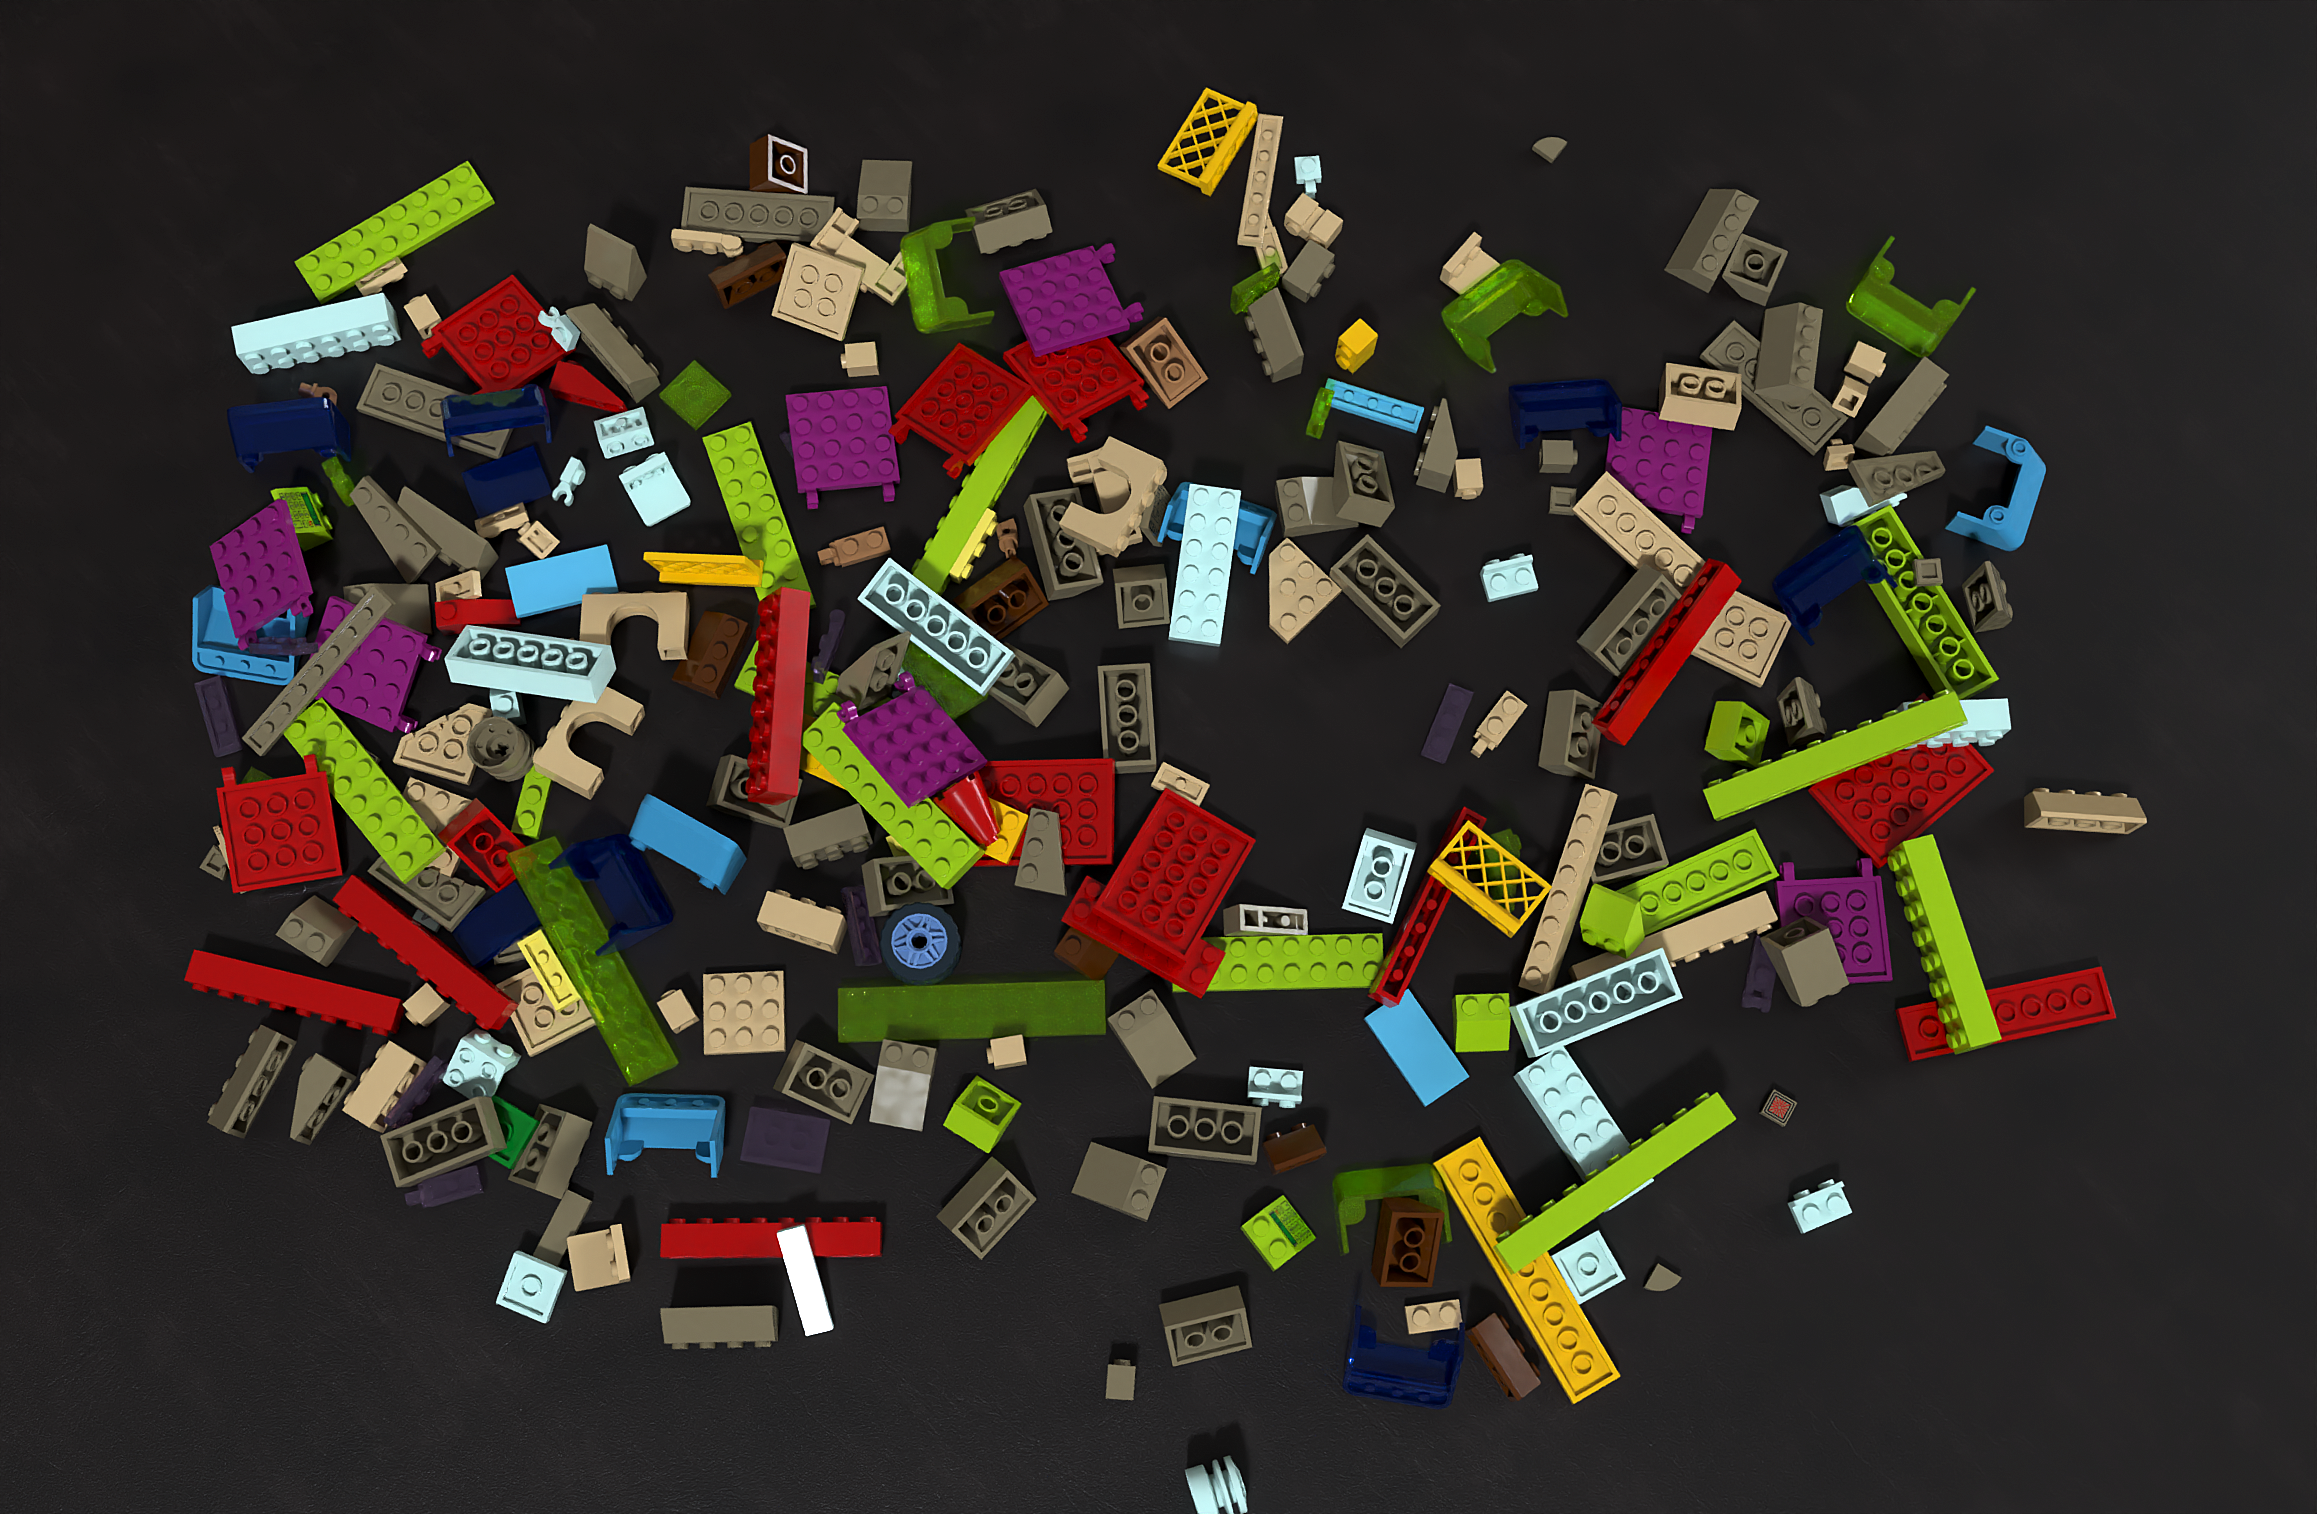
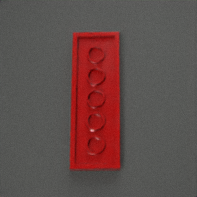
M1087 875L1061 921L1202 999L1226 952L1200 938L1184 966L1092 913L1091 911L1106 885Z

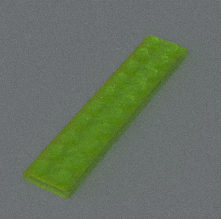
M554 836L508 853L506 857L508 863L629 1086L631 1087L676 1067L679 1063L556 837Z
M1104 980L838 988L839 1043L883 1042V1039L918 1041L1004 1038L1022 1035V1037L1106 1035Z

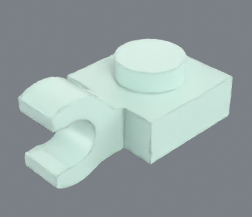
M1319 156L1295 157L1296 184H1304L1305 194L1311 199H1315V183H1321L1322 178Z
M554 307L550 308L548 315L543 310L540 311L538 320L542 325L553 329L551 335L566 352L573 350L581 333L566 315L560 316L558 310Z
M571 457L560 477L561 482L552 494L553 499L556 501L560 495L566 494L567 497L564 503L567 506L573 503L574 496L572 491L583 482L585 477V468L580 460Z

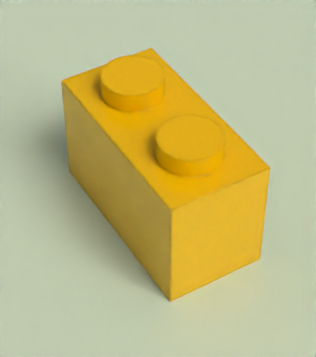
M1361 318L1339 337L1335 354L1339 366L1345 370L1348 369L1351 373H1354L1374 354L1378 334Z

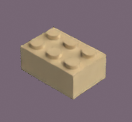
M1666 363L1659 384V419L1734 431L1741 411V374Z
M776 889L775 893L767 891L757 918V922L762 930L838 955L848 927V923L841 914V910L831 906H826L825 909L815 906L816 902L806 898H801L800 901L790 898L791 894Z
M391 1041L387 1045L384 1044L380 1047L375 1056L377 1060L371 1068L368 1067L360 1077V1085L356 1091L353 1090L348 1094L344 1101L345 1107L342 1110L369 1128L384 1133L429 1066L425 1061Z

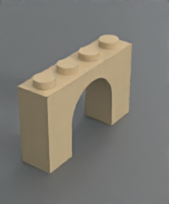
M1109 436L1097 459L1102 468L1131 482V494L1127 503L1116 512L1098 514L1071 502L1059 525L1064 533L1114 557H1118L1120 552L1124 551L1128 546L1129 536L1133 529H1137L1140 525L1141 515L1145 508L1152 504L1154 492L1158 485H1162L1165 481L1167 469L1161 459Z
M645 591L643 593L618 592L617 594L594 592L582 595L579 641L610 645L612 631L621 620L633 615H645L651 617L659 624L657 648L661 660L687 659L690 603L687 592L670 591L668 593H655L653 591Z
M607 686L596 704L573 700L571 705L567 704L561 713V720L557 726L554 725L547 734L548 740L544 746L539 747L535 751L533 764L536 772L591 800L604 780L601 768L579 758L569 749L572 734L585 723L600 721L632 736L645 716L643 705Z

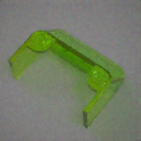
M975 216L936 222L908 233L901 239L900 253L914 324L917 330L922 333L929 334L989 324L994 317V311L969 315L964 300L959 297L945 298L935 249L947 247L952 240L953 233L972 230L976 222Z
M1890 236L1849 296L1846 307L1851 315L1914 355L1928 357L1939 345L1976 289L1972 287L1959 305L1951 300H1941L1936 303L1932 310L1889 283L1894 276L1895 270L1893 265L1883 256L1895 239L1893 236Z
M1511 259L1502 263L1447 305L1441 313L1444 324L1468 358L1492 374L1496 369L1490 354V343L1486 340L1487 337L1521 311L1529 316H1538L1550 308L1564 318L1569 314L1560 285L1517 259Z
M1424 1163L1343 1172L1334 1178L1332 1193L1340 1256L1349 1253L1346 1225L1357 1224L1364 1218L1366 1213L1365 1200L1383 1199V1197L1418 1195L1419 1202L1443 1210L1445 1215L1441 1242L1442 1245L1452 1242L1447 1198L1440 1175L1433 1165Z

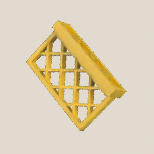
M1205 88L1157 165L1158 169L1201 188L1202 193L1211 196L1258 120L1256 105L1248 101L1246 104H1243ZM1209 97L1218 101L1219 106L1205 110L1204 104ZM1232 108L1239 110L1236 117L1226 119L1225 110ZM1221 112L1223 121L1210 124L1207 116ZM1205 117L1207 125L1193 129L1192 123L1194 120ZM1226 126L1227 133L1225 136L1214 139L1212 130ZM1209 131L1212 140L1198 144L1195 135ZM1193 137L1195 145L1181 149L1180 142L1182 139ZM1214 146V154L1202 158L1200 150ZM1197 151L1199 160L1185 163L1183 155ZM1178 156L1181 157L1183 165L1176 167L1167 165L1170 159ZM1202 166L1203 171L1199 178L1189 175L1188 169Z
M644 552L643 560L660 572L659 581L661 583L761 587L764 564L762 560L748 559L746 556Z
M1469 820L1427 871L1510 938L1513 937L1552 888L1549 883ZM1468 829L1477 836L1478 846L1463 847L1462 836ZM1459 841V846H1460V847H1458V848H1453V847L1456 845V843ZM1483 849H1494L1497 851L1499 862L1485 864ZM1479 850L1481 864L1466 865L1464 851ZM1460 852L1462 866L1451 867L1443 859L1448 853ZM1504 866H1516L1520 872V879L1506 880ZM1500 867L1502 881L1487 882L1485 868ZM1481 868L1483 883L1470 882L1467 878L1466 870ZM1457 870H1463V875L1460 874ZM1536 882L1543 888V891L1539 896L1527 897L1525 883ZM1521 883L1523 897L1508 899L1506 884ZM1502 885L1504 899L1493 900L1489 897L1488 886ZM1478 887H1484V892ZM1527 901H1534L1528 908ZM1505 903V909L1499 904ZM1509 903H1524L1525 913L1519 920L1510 913Z

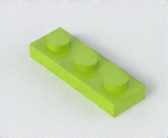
M534 765L525 775L511 832L515 835L539 839L553 780L536 772Z

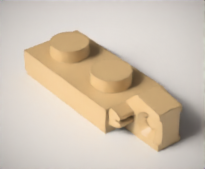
M1506 691L1476 730L1474 738L1478 741L1472 748L1471 753L1479 758L1487 747L1491 750L1495 747L1497 748L1528 705L1509 691Z

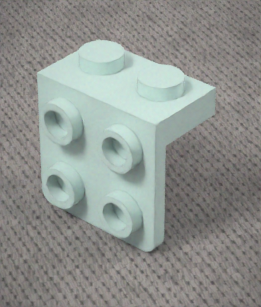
M664 452L649 456L644 463L638 466H630L623 471V474L619 475L625 490L646 526H652L691 504L689 496Z
M476 1028L461 1038L443 1076V1081L469 1099L477 1096L492 1097L504 1073L518 1064L521 1055L514 1052L510 1046L492 1038L488 1032Z

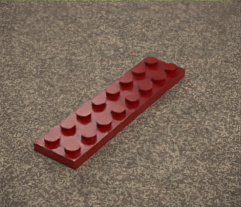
M2102 966L1986 990L2002 1038L1990 1045L2116 1018ZM1937 1001L1895 1010L1909 1062L1954 1053V1050L1947 1043L1946 1035L1948 1032L1945 1023H1942L1938 1016L1939 1005Z

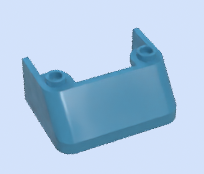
M1985 426L1975 437L1972 444L2005 455L2011 462L2019 464L2006 507L1998 505L1989 507L1984 512L1982 520L1958 511L1946 524L1945 529L2006 551H2014L2024 542L2046 473V466L2025 439Z
M1182 482L1174 493L1165 512L1157 539L1158 542L1162 543L1166 535L1173 540H1182L1189 486L1194 483ZM1240 499L1233 549L1238 550L1237 556L1241 558V562L1252 565L1250 573L1255 574L1265 552L1277 514L1268 508Z
M646 794L642 800L629 833V837L632 840L631 844L642 851H645L646 848L656 850L695 872L701 878L699 882L711 890L717 887L724 895H726L747 860L740 847L734 841L650 794Z
M628 1093L620 1096L617 1099L605 1136L607 1175H613L618 1159L624 1161L634 1160L642 1153L643 1148L695 1149L697 1159L705 1163H711V1178H717L723 1155L725 1100L716 1095Z

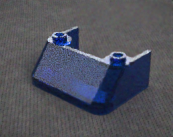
M1585 379L1518 384L1509 387V406L1513 437L1520 449L1525 448V442L1533 441V438L1538 436V431L1587 428L1594 436L1604 437L1611 433L1616 442L1621 441L1622 401L1607 380Z
M528 384L519 389L468 396L449 395L440 402L449 457L454 456L451 437L544 424L547 443L552 442L550 417L544 389L536 384Z
M314 397L231 407L227 410V421L237 460L249 473H254V466L264 460V454L314 449L322 457H334L340 453L346 462L351 461L349 423L332 400L328 398Z
M1851 525L1779 574L1774 579L1772 587L1790 623L1808 644L1812 646L1815 642L1809 630L1820 624L1823 617L1821 607L1861 579H1864L1868 584L1880 583L1886 579L1893 588H1896L1898 584L1865 534L1857 525Z
M616 834L573 843L548 865L550 870L570 866L574 876L581 881L589 882L594 880L618 923L609 929L608 937L610 940L595 952L597 957L625 950L662 930L673 920V913L640 852L631 844L632 840L625 834Z
M1356 1305L1349 1333L1343 1389L1348 1394L1432 1409H1444L1450 1406L1464 1358L1465 1323H1459L1455 1341L1448 1339L1436 1340L1431 1344L1428 1352L1376 1343L1377 1334L1375 1330L1369 1326L1360 1325L1361 1306Z

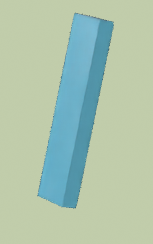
M1330 378L1327 380L1320 404L1413 433L1417 432L1424 411L1423 407Z

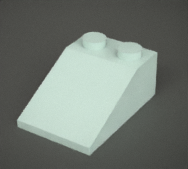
M1367 828L1361 842L1342 908L1393 924L1417 843Z

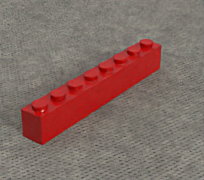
M1708 558L1591 723L1608 740L1623 746L1626 745L1713 621L1720 614L1730 597L1734 594L1742 580L1726 563Z
M1466 807L1457 810L1429 867L1468 820L1482 830L1487 819ZM1469 829L1462 836L1463 847L1474 846L1477 841V836ZM1459 841L1456 843V845H1455L1453 848H1458V847H1460V846H1459ZM1464 851L1465 863L1467 862L1471 851ZM1460 852L1448 853L1443 859L1451 867L1462 866ZM1427 871L1367 995L1389 1008L1399 1005L1452 893L1451 890Z
M352 874L333 898V901L340 905L338 910L349 918L353 916L359 921L357 924L359 928L368 934L373 932L379 937L376 941L388 950L391 948L398 953L397 959L408 966L412 964L417 968L416 974L427 982L433 981L437 985L435 989L447 998L451 996L457 1001L455 1006L466 1014L472 1013L477 1017L475 1022L485 1030H489V1028L500 1030L519 1006L510 996L363 877Z
M195 949L184 979L193 984L192 989L208 993L210 988L218 990L217 995L233 999L234 995L243 996V1001L250 1004L259 1005L260 1001L270 1003L269 1008L279 1011H285L286 1007L295 1009L294 1014L308 1018L313 1013L321 1015L320 1020L336 1024L337 1020L347 1022V1027L362 1030L363 1026L373 1028L372 1033L382 1036H388L389 1032L398 1033L405 1010L403 1006L405 1002L398 998Z
M810 1217L805 1218V1223H794V1218H778V1223H767V1218H751V1223H740L739 1218H724L723 1223H713V1219L699 1218L696 1219V1224H685L686 1219H669V1224H661L660 1257L664 1259L784 1258L777 1231L805 1224L814 1257H882V1223L876 1222V1217H860V1222H849L848 1217H834L832 1222H822V1218Z

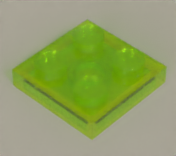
M1275 262L1232 287L1230 308L1235 315L1241 311L1247 312L1248 306L1272 289L1278 287L1280 269Z
M695 360L659 394V397L695 430L732 396L729 390Z

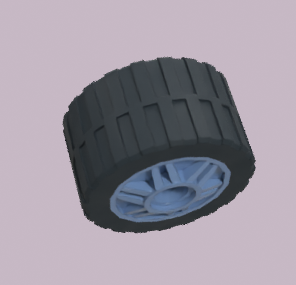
M914 902L913 904L903 905L898 910L896 909L886 919L885 925L881 929L879 946L887 968L896 979L901 980L906 985L921 988L934 986L945 981L948 976H951L960 961L962 942L957 925L944 909L928 902ZM918 942H927L925 947L921 949L915 948Z

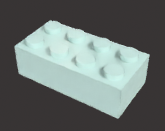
M2008 699L1959 700L1968 724L1905 749L1915 748L1919 744H1927L1928 748L1941 747L1947 743H1952L1953 747H1963L1974 742H1978L1979 746L1993 745L1995 741L2003 738V735L2011 730ZM1903 702L1895 710H1898V713L1909 709L1908 705L1913 702Z

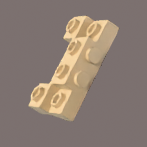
M838 207L827 224L811 242L810 248L865 268L859 290L864 293L867 290L875 293L894 306L905 288L911 284L918 274L922 264L918 261L914 262L900 250L889 266L887 262L851 238L859 227L860 222L843 213V210Z
M1103 447L1087 454L1068 458L1067 466L1073 487L1093 483L1102 514L1116 512L1127 503L1130 497L1129 489H1131V482L1102 468L1097 456ZM1139 526L1137 529H1133L1130 534L1128 545L1142 542ZM1095 548L1097 556L1108 554Z

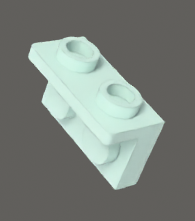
M643 407L594 421L598 441L607 459L654 445Z
M1516 554L1507 561L1500 562L1499 559L1485 563L1480 576L1488 602L1538 590L1539 587L1532 567V555Z
M1249 1067L1247 1100H1253L1252 1104L1258 1106H1268L1269 1102H1277L1279 1107L1295 1108V1104L1302 1102L1303 1071Z
M1833 1179L1817 1185L1819 1190L1810 1194L1807 1189L1793 1195L1795 1201L1788 1203V1206L1801 1234L1852 1213L1841 1188L1844 1187L1842 1181L1834 1183Z

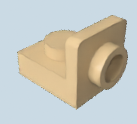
M527 521L517 531L520 536L516 540L525 545L540 560L544 559L560 542L538 521H533L532 523Z

